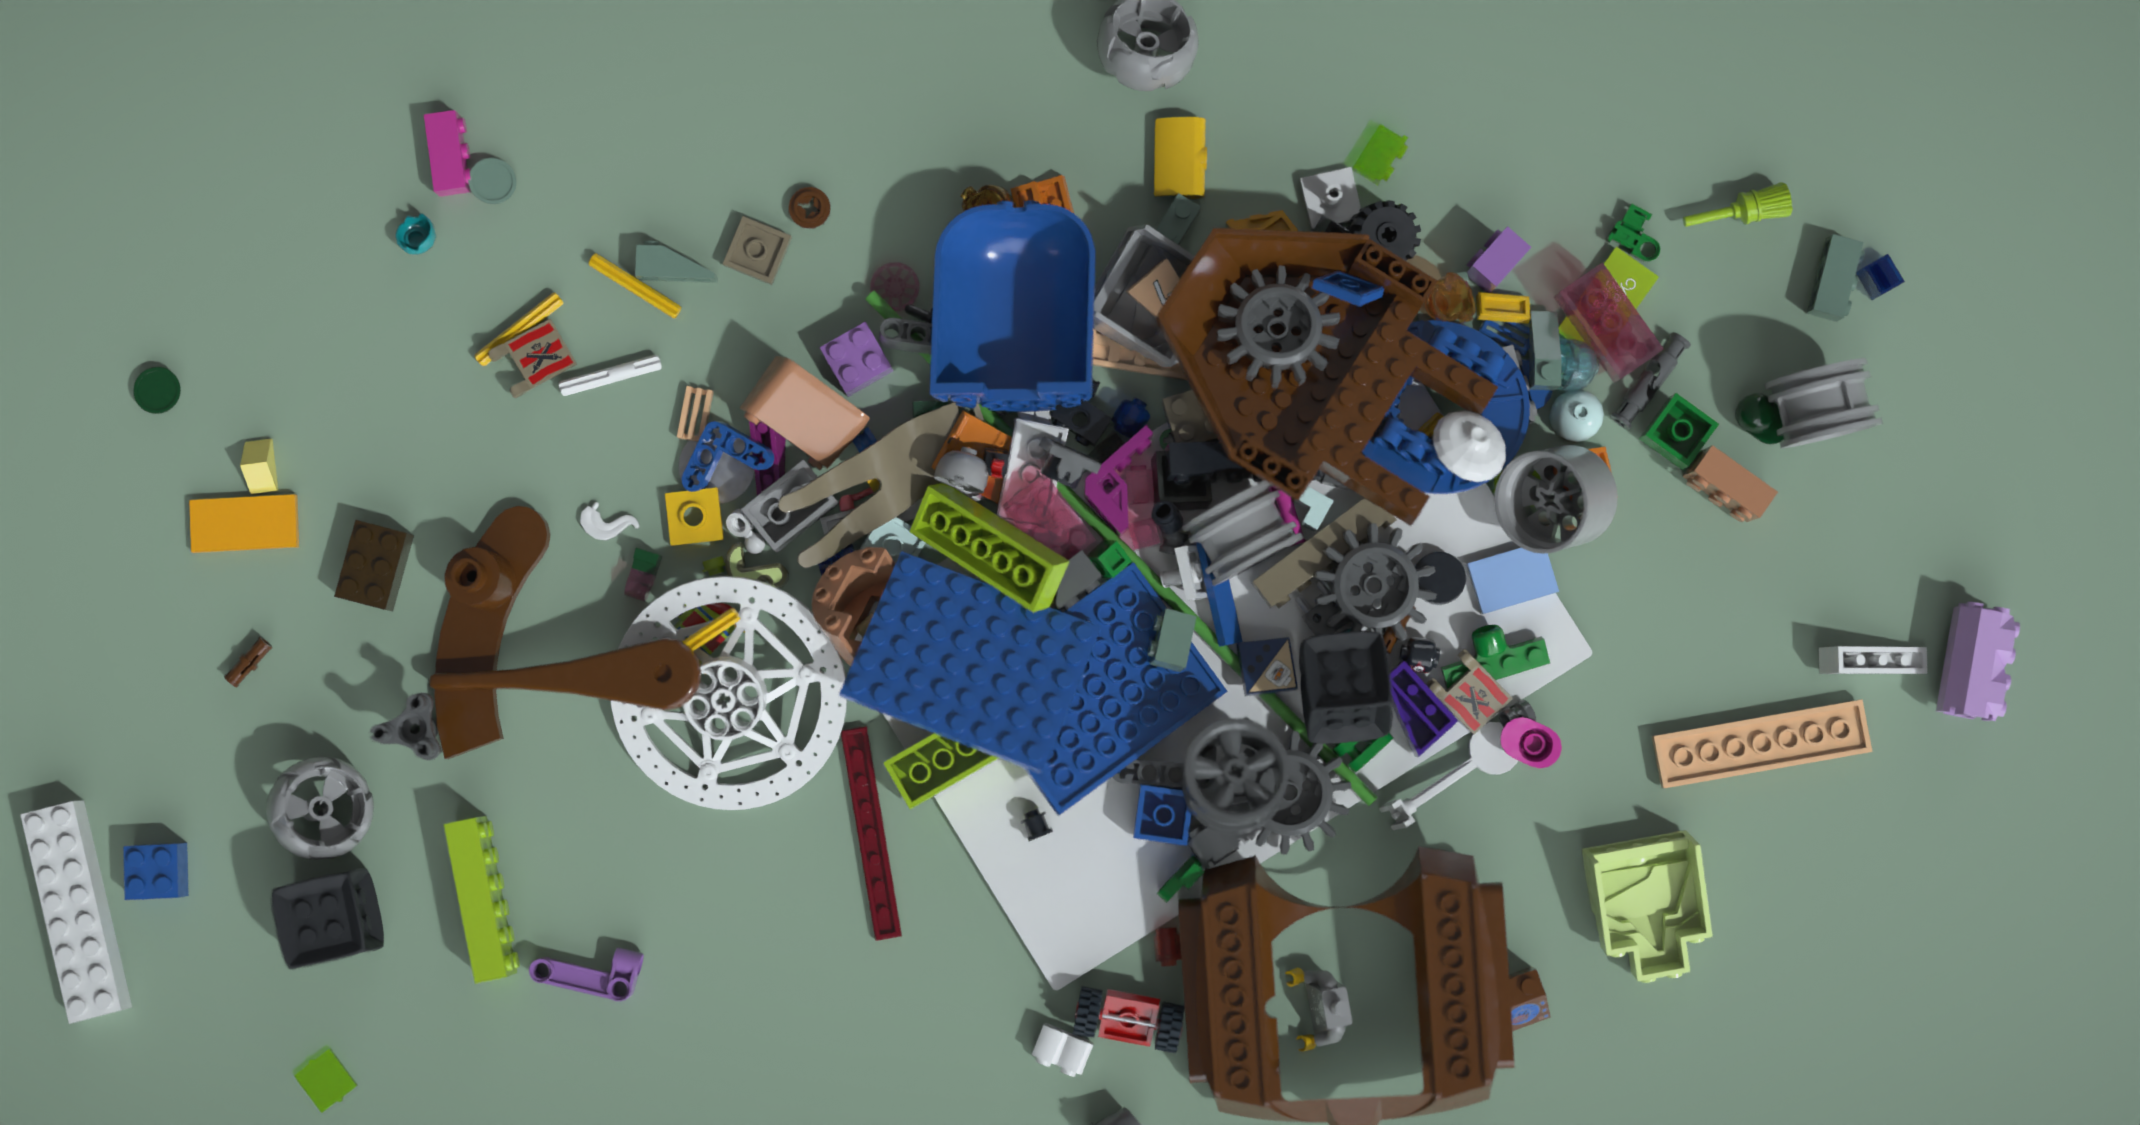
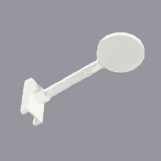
M1489 722L1477 733H1472L1468 743L1470 758L1411 799L1406 798L1403 801L1398 799L1379 808L1381 813L1390 811L1392 818L1396 820L1390 826L1392 830L1406 828L1414 823L1415 820L1411 815L1417 811L1416 808L1473 769L1478 768L1489 775H1500L1510 771L1517 764L1518 760L1506 754L1501 746L1502 724L1500 722Z

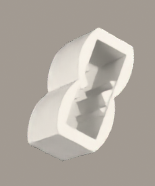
M1044 1023L1032 1055L1036 1057V1062L1050 1067L1051 1063L1061 1067L1060 1071L1062 1073L1075 1077L1076 1073L1082 1075L1094 1042Z

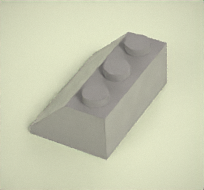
M804 459L741 509L777 553L839 504L834 496L831 495L810 506L786 513L779 509L778 501L780 497L802 488L818 477Z

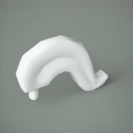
M595 502L592 507L587 506L581 512L580 524L587 534L597 540L607 541L612 539L629 525H634L635 529L640 527L637 519L630 515L621 516L610 523L604 522L600 513L596 511L599 506L598 502Z

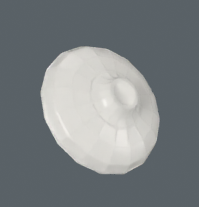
M1459 411L1448 413L1437 422L1433 431V445L1439 459L1449 471L1462 479L1475 482L1490 480L1501 472L1506 457L1505 443L1499 430L1491 421L1477 413Z

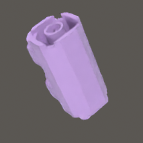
M1958 603V606L1953 608L1936 711L1967 719L1980 717L1982 721H1996L1998 716L2003 717L2007 709V703L2004 699L2006 690L2011 685V675L2005 674L2004 668L2006 664H2013L2015 660L2016 650L2013 646L2014 640L2020 632V623L2015 622L2013 616L2009 615L2010 609L1993 607V609H1983L1984 604Z

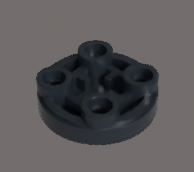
M1433 552L1425 555L1417 562L1415 569H1420L1423 566H1434L1436 571L1430 576L1418 578L1419 589L1430 590L1437 594L1436 599L1425 602L1433 605H1444L1454 601L1461 595L1466 584V573L1463 565L1455 556L1446 552Z

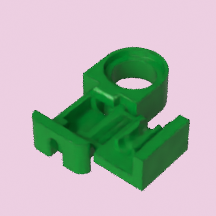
M1631 203L1622 221L1616 222L1607 237V242L1610 243L1611 240H1614L1632 250L1630 255L1643 262L1655 260L1661 251L1657 240L1645 233L1639 235L1640 232L1644 231L1642 226L1645 220L1649 221L1653 214ZM1649 242L1654 245L1655 253L1652 257H1644L1641 254L1640 248L1643 243Z
M1191 854L1156 894L1167 903L1183 885L1189 890L1205 872L1200 868L1201 863Z

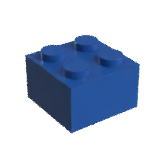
M1140 784L1133 838L1187 846L1191 811L1185 802L1183 790Z
M187 843L123 846L125 900L189 896Z

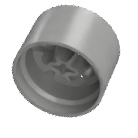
M1563 445L1529 452L1515 458L1503 470L1495 490L1496 515L1506 535L1521 548L1541 554L1561 551L1595 540L1609 527L1617 507L1616 483L1606 463L1594 452L1575 445ZM1553 467H1556L1558 471L1556 476L1553 474ZM1534 470L1542 477V480L1532 475ZM1563 485H1564L1565 487H1567L1570 491H1567L1566 489H1564V488H1563ZM1530 505H1535V509L1539 510L1532 513ZM1573 516H1574L1575 519L1577 520V526H1576V527H1575V526L1573 525V523H1572V517H1573ZM1559 525L1561 540L1555 537Z

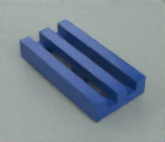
M1484 320L1478 330L1505 347L1513 345L1514 350H1518L1522 356H1525L1529 349V337L1526 339L1493 321ZM1504 322L1527 335L1530 333V328L1521 323ZM1487 326H1489V327H1491V328H1493V329H1495V330H1497V331H1499V332L1505 334L1506 336H1508V337H1510V338H1512V339H1514V340H1516V341H1518V342L1524 344V347H1521V346H1519V345H1517V344H1515V343L1509 341L1508 339H1506V338H1504V337H1502V336H1500V335H1498V334H1496V333H1494V332L1488 330V329H1487Z

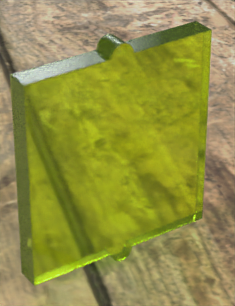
M331 1048L315 1060H309V1064L294 1075L321 1113L336 1102H342L343 1097L358 1086Z

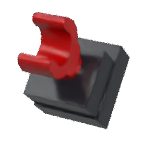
M985 447L983 461L988 468L989 476L1005 478L1009 450Z

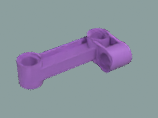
M617 947L612 960L611 973L555 960L550 957H543L531 963L529 975L537 983L553 985L621 1002L632 996L635 991L644 954ZM540 963H545L548 966L549 974L547 977L540 976L537 968ZM618 981L626 984L627 993L625 995H619L616 992L615 985Z

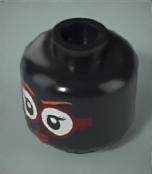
M1411 637L1407 645H1401L1399 660H1404L1414 672L1429 673L1438 666L1440 648L1436 647L1434 640Z

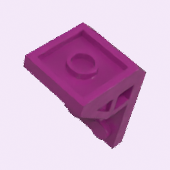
M1147 426L1143 427L1102 463L1097 474L1092 472L1086 477L1084 498L1119 537L1128 530L1127 484L1117 474L1116 470L1121 473L1132 463L1131 457L1136 452L1141 455L1151 446L1153 432ZM1109 482L1113 487L1105 489L1104 486Z

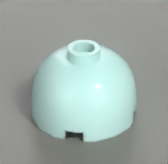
M1581 389L1569 390L1557 397L1549 414L1551 427L1555 433L1571 442L1586 441L1595 435L1602 426L1604 417L1603 407L1598 398L1589 391Z

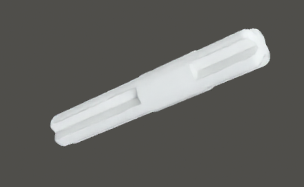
M652 355L562 380L559 382V389L563 396L657 371L662 368L661 360L658 355Z

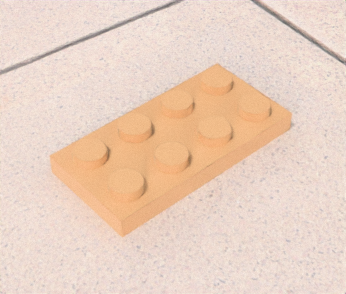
M1094 329L1093 366L1187 380L1179 363L1172 367H1162L1150 358L1144 357L1135 350L1130 351Z

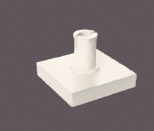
M1351 167L1300 178L1311 231L1314 230L1322 215L1339 224L1351 222L1352 216L1360 212L1361 206Z
M1197 546L1175 548L1179 568L1161 572L1160 577L1163 587L1168 588L1183 584L1186 601L1208 598Z

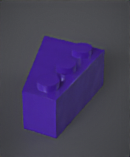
M1402 661L1390 671L1391 703L1414 756L1419 757L1452 728L1458 720L1409 665Z

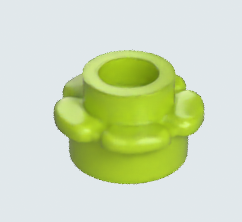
M723 556L702 562L704 567L702 572L708 571L709 576L724 572L723 566H725Z

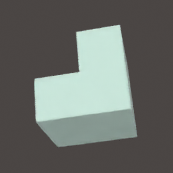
M1307 487L1300 500L1297 501L1295 499L1294 501L1308 509L1301 525L1316 532L1334 500Z

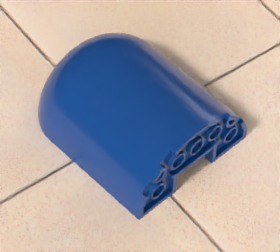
M1000 201L997 205H982L968 209L956 216L946 226L938 240L935 251L930 394L943 402L948 401V398H950L951 401L956 402L957 406L975 408L977 404H982V407L988 408L989 411L1003 412L1055 410L1058 404H1061L1062 407L1070 408L1081 405V399L1085 401L1090 400L1092 397L1096 257L1094 242L1089 229L1077 215L1063 207L1040 204L1037 201H1025L1024 207L1019 208L1013 207L1012 202Z

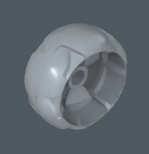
M1118 0L1105 13L1097 37L1098 55L1104 69L1109 74H1113L1122 85L1138 91H1153L1161 87L1168 89L1178 84L1191 70L1199 45L1194 19L1192 16L1187 17L1183 7L1174 0ZM1141 28L1157 31L1161 35L1157 37L1151 32H1142ZM1123 31L1137 37L1134 50L1128 48V45L1122 42L1117 34ZM1158 48L1173 53L1167 56H1156Z
M309 758L293 764L277 778L268 795L267 820L276 840L289 852L306 859L322 860L335 858L356 847L368 832L374 814L373 795L363 775L352 765L336 758ZM314 776H326L322 796L305 801L291 795L296 790V786L302 781ZM346 792L351 797L353 810L349 824L344 827L330 815L333 811L331 801ZM314 803L315 806H321V810L318 811L319 816L313 812ZM303 816L310 822L320 821L321 840L315 841L300 835L294 829L293 821L289 819Z

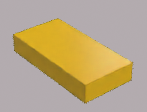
M1478 292L1476 295L1477 319L1524 324H1528L1531 320L1529 296Z

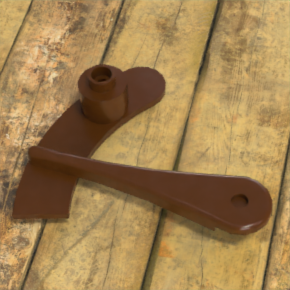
M523 506L508 508L495 518L475 547L465 548L456 553L446 567L444 575L445 586L451 597L440 631L435 674L429 677V685L435 689L437 728L444 759H451L504 739L498 714L496 689L574 694L668 711L682 707L693 698L698 690L702 675L699 658L693 649L681 640L664 637L570 661L497 670L501 640L509 614L528 576L547 551L551 536L549 525L539 512Z

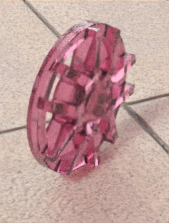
M890 262L882 265L875 271L871 279L870 290L872 292L885 289L886 293L880 296L883 299L889 296V305L891 307L892 299L898 298L899 307H892L894 311H902L906 305L913 304L919 294V280L916 273L909 266L899 262ZM890 267H900L895 276L889 269ZM885 269L890 275L887 280L880 274ZM903 269L909 272L904 279L899 277ZM911 276H913L915 285L906 283ZM877 277H879L884 284L875 286V281ZM905 289H915L914 295L905 293ZM902 296L911 299L902 305Z

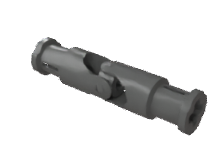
M1673 332L1669 335L1670 339L1662 350L1657 351L1641 373L1639 379L1624 396L1623 404L1616 413L1611 414L1610 418L1622 428L1628 430L1632 427L1631 422L1639 412H1643L1656 391L1678 364L1677 360L1680 355L1691 346L1690 342L1680 334ZM1660 371L1657 377L1653 374Z

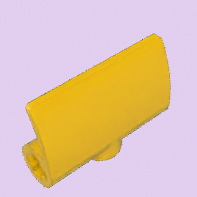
M1170 117L1155 120V197L1177 196L1178 193L1187 199H1202L1205 197V170L1207 169L1205 118Z

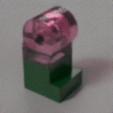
M636 548L624 595L645 602L654 584L662 556Z

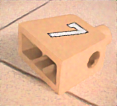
M1163 259L1127 289L1126 292L1156 318L1180 279L1169 260Z

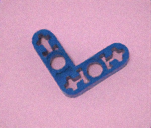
M710 422L704 428L681 478L682 485L690 492L705 489L723 452L756 470L770 468L774 463V453L769 447L725 422ZM713 429H719V433L722 434L721 438H715L716 434L713 432ZM737 438H741L745 443V448L741 453H737L734 450L733 444ZM705 449H708L712 454V459L708 464L703 463L701 460V452ZM752 451L756 454L763 453L762 457L765 459V462L758 464L759 458L749 455ZM692 475H697L696 479L699 481V484L693 485Z

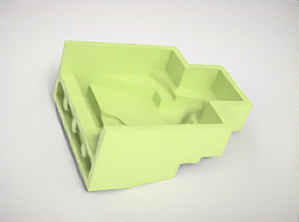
M1684 830L1583 848L1582 855L1591 909L1596 918L1600 946L1605 954L1611 957H1621L1628 952L1631 974L1637 981L1643 983L1654 982L1656 978L1665 976L1677 978L1682 976V973L1690 972L1686 942L1699 943L1704 941L1705 938L1713 937L1700 844Z

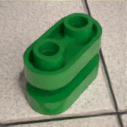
M1388 733L1386 736L1372 739L1362 751H1359L1354 746L1358 742L1335 743L1336 746L1333 750L1339 757L1347 753L1352 758L1347 766L1356 773L1394 737Z

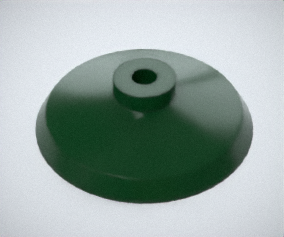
M152 367L143 371L137 377L133 388L136 403L144 411L152 414H161L172 409L178 402L181 392L180 383L176 375L163 367Z

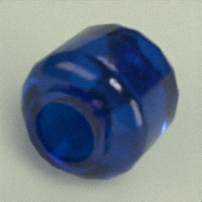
M1133 397L1132 401L1128 399L1122 400L1112 416L1113 428L1122 435L1132 438L1150 420L1151 415L1145 409L1147 404L1136 397Z

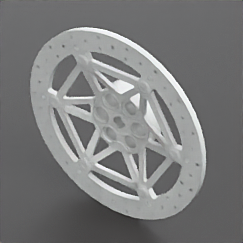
M736 576L708 577L682 584L653 601L631 624L618 649L625 648L626 645L629 647L649 642L654 637L658 639L665 637L683 641L686 636L694 634L712 621L677 630L670 622L672 619L701 605L722 602L739 603L741 605L739 611L740 620L735 623L737 627L720 656L713 658L700 648L694 650L699 660L702 661L700 666L702 674H708L712 678V684L706 685L700 680L699 688L693 698L683 705L685 712L664 711L611 701L612 713L619 736L634 762L652 781L670 794L684 801L712 809L744 810L761 807L785 798L800 789L816 775L832 754L839 740L847 710V699L839 697V692L846 679L845 670L839 653L816 622L813 612L801 601L786 591L759 580ZM750 597L755 599L754 603L750 601ZM762 609L776 616L793 629L808 648L814 662L804 664L758 619L760 610ZM655 622H659L660 627H657ZM754 629L785 657L794 668L757 670L753 666ZM745 630L744 659L733 657L730 653ZM821 667H825L826 671L822 672ZM726 668H735L738 677L730 678L726 674ZM793 677L773 691H767L764 682L765 678ZM819 681L821 686L819 719L810 741L801 750L794 744L803 705L809 683ZM798 685L799 691L788 734L784 736L765 709L766 704ZM745 687H754L757 691V696H748L745 692ZM725 693V697L730 696L731 699L728 703L725 700H721L720 696ZM694 700H702L706 705V709H697L694 706ZM741 711L747 712L751 717V721H741L738 713ZM635 715L637 720H633L632 716ZM664 719L689 721L702 734L704 757H701ZM713 719H722L725 723V728H716L713 724ZM759 720H762L776 740L752 730ZM654 723L700 768L698 777L685 772L667 759L651 740L645 725ZM743 735L773 749L756 755L724 763L721 762L732 739ZM711 738L723 740L714 757H712ZM776 758H781L787 764L786 767L777 773L757 781L738 784L717 782L718 774L728 770ZM797 760H800L802 764L798 765ZM703 784H706L708 788L705 789L703 787Z

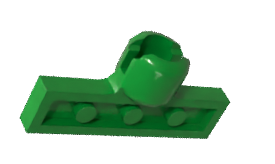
M1495 624L1477 628L1471 635L1475 649L1473 657L1495 680L1550 664L1545 639L1542 636L1518 644L1507 645L1503 629ZM1462 661L1440 667L1446 690L1469 670Z

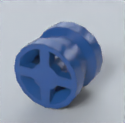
M869 427L863 430L862 434L854 438L853 443L860 453L877 440Z

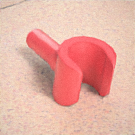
M871 487L857 494L842 496L839 500L841 512L855 509L854 501L874 493Z

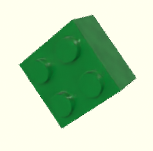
M1675 393L1667 399L1639 439L1682 470L1689 467L1719 423Z

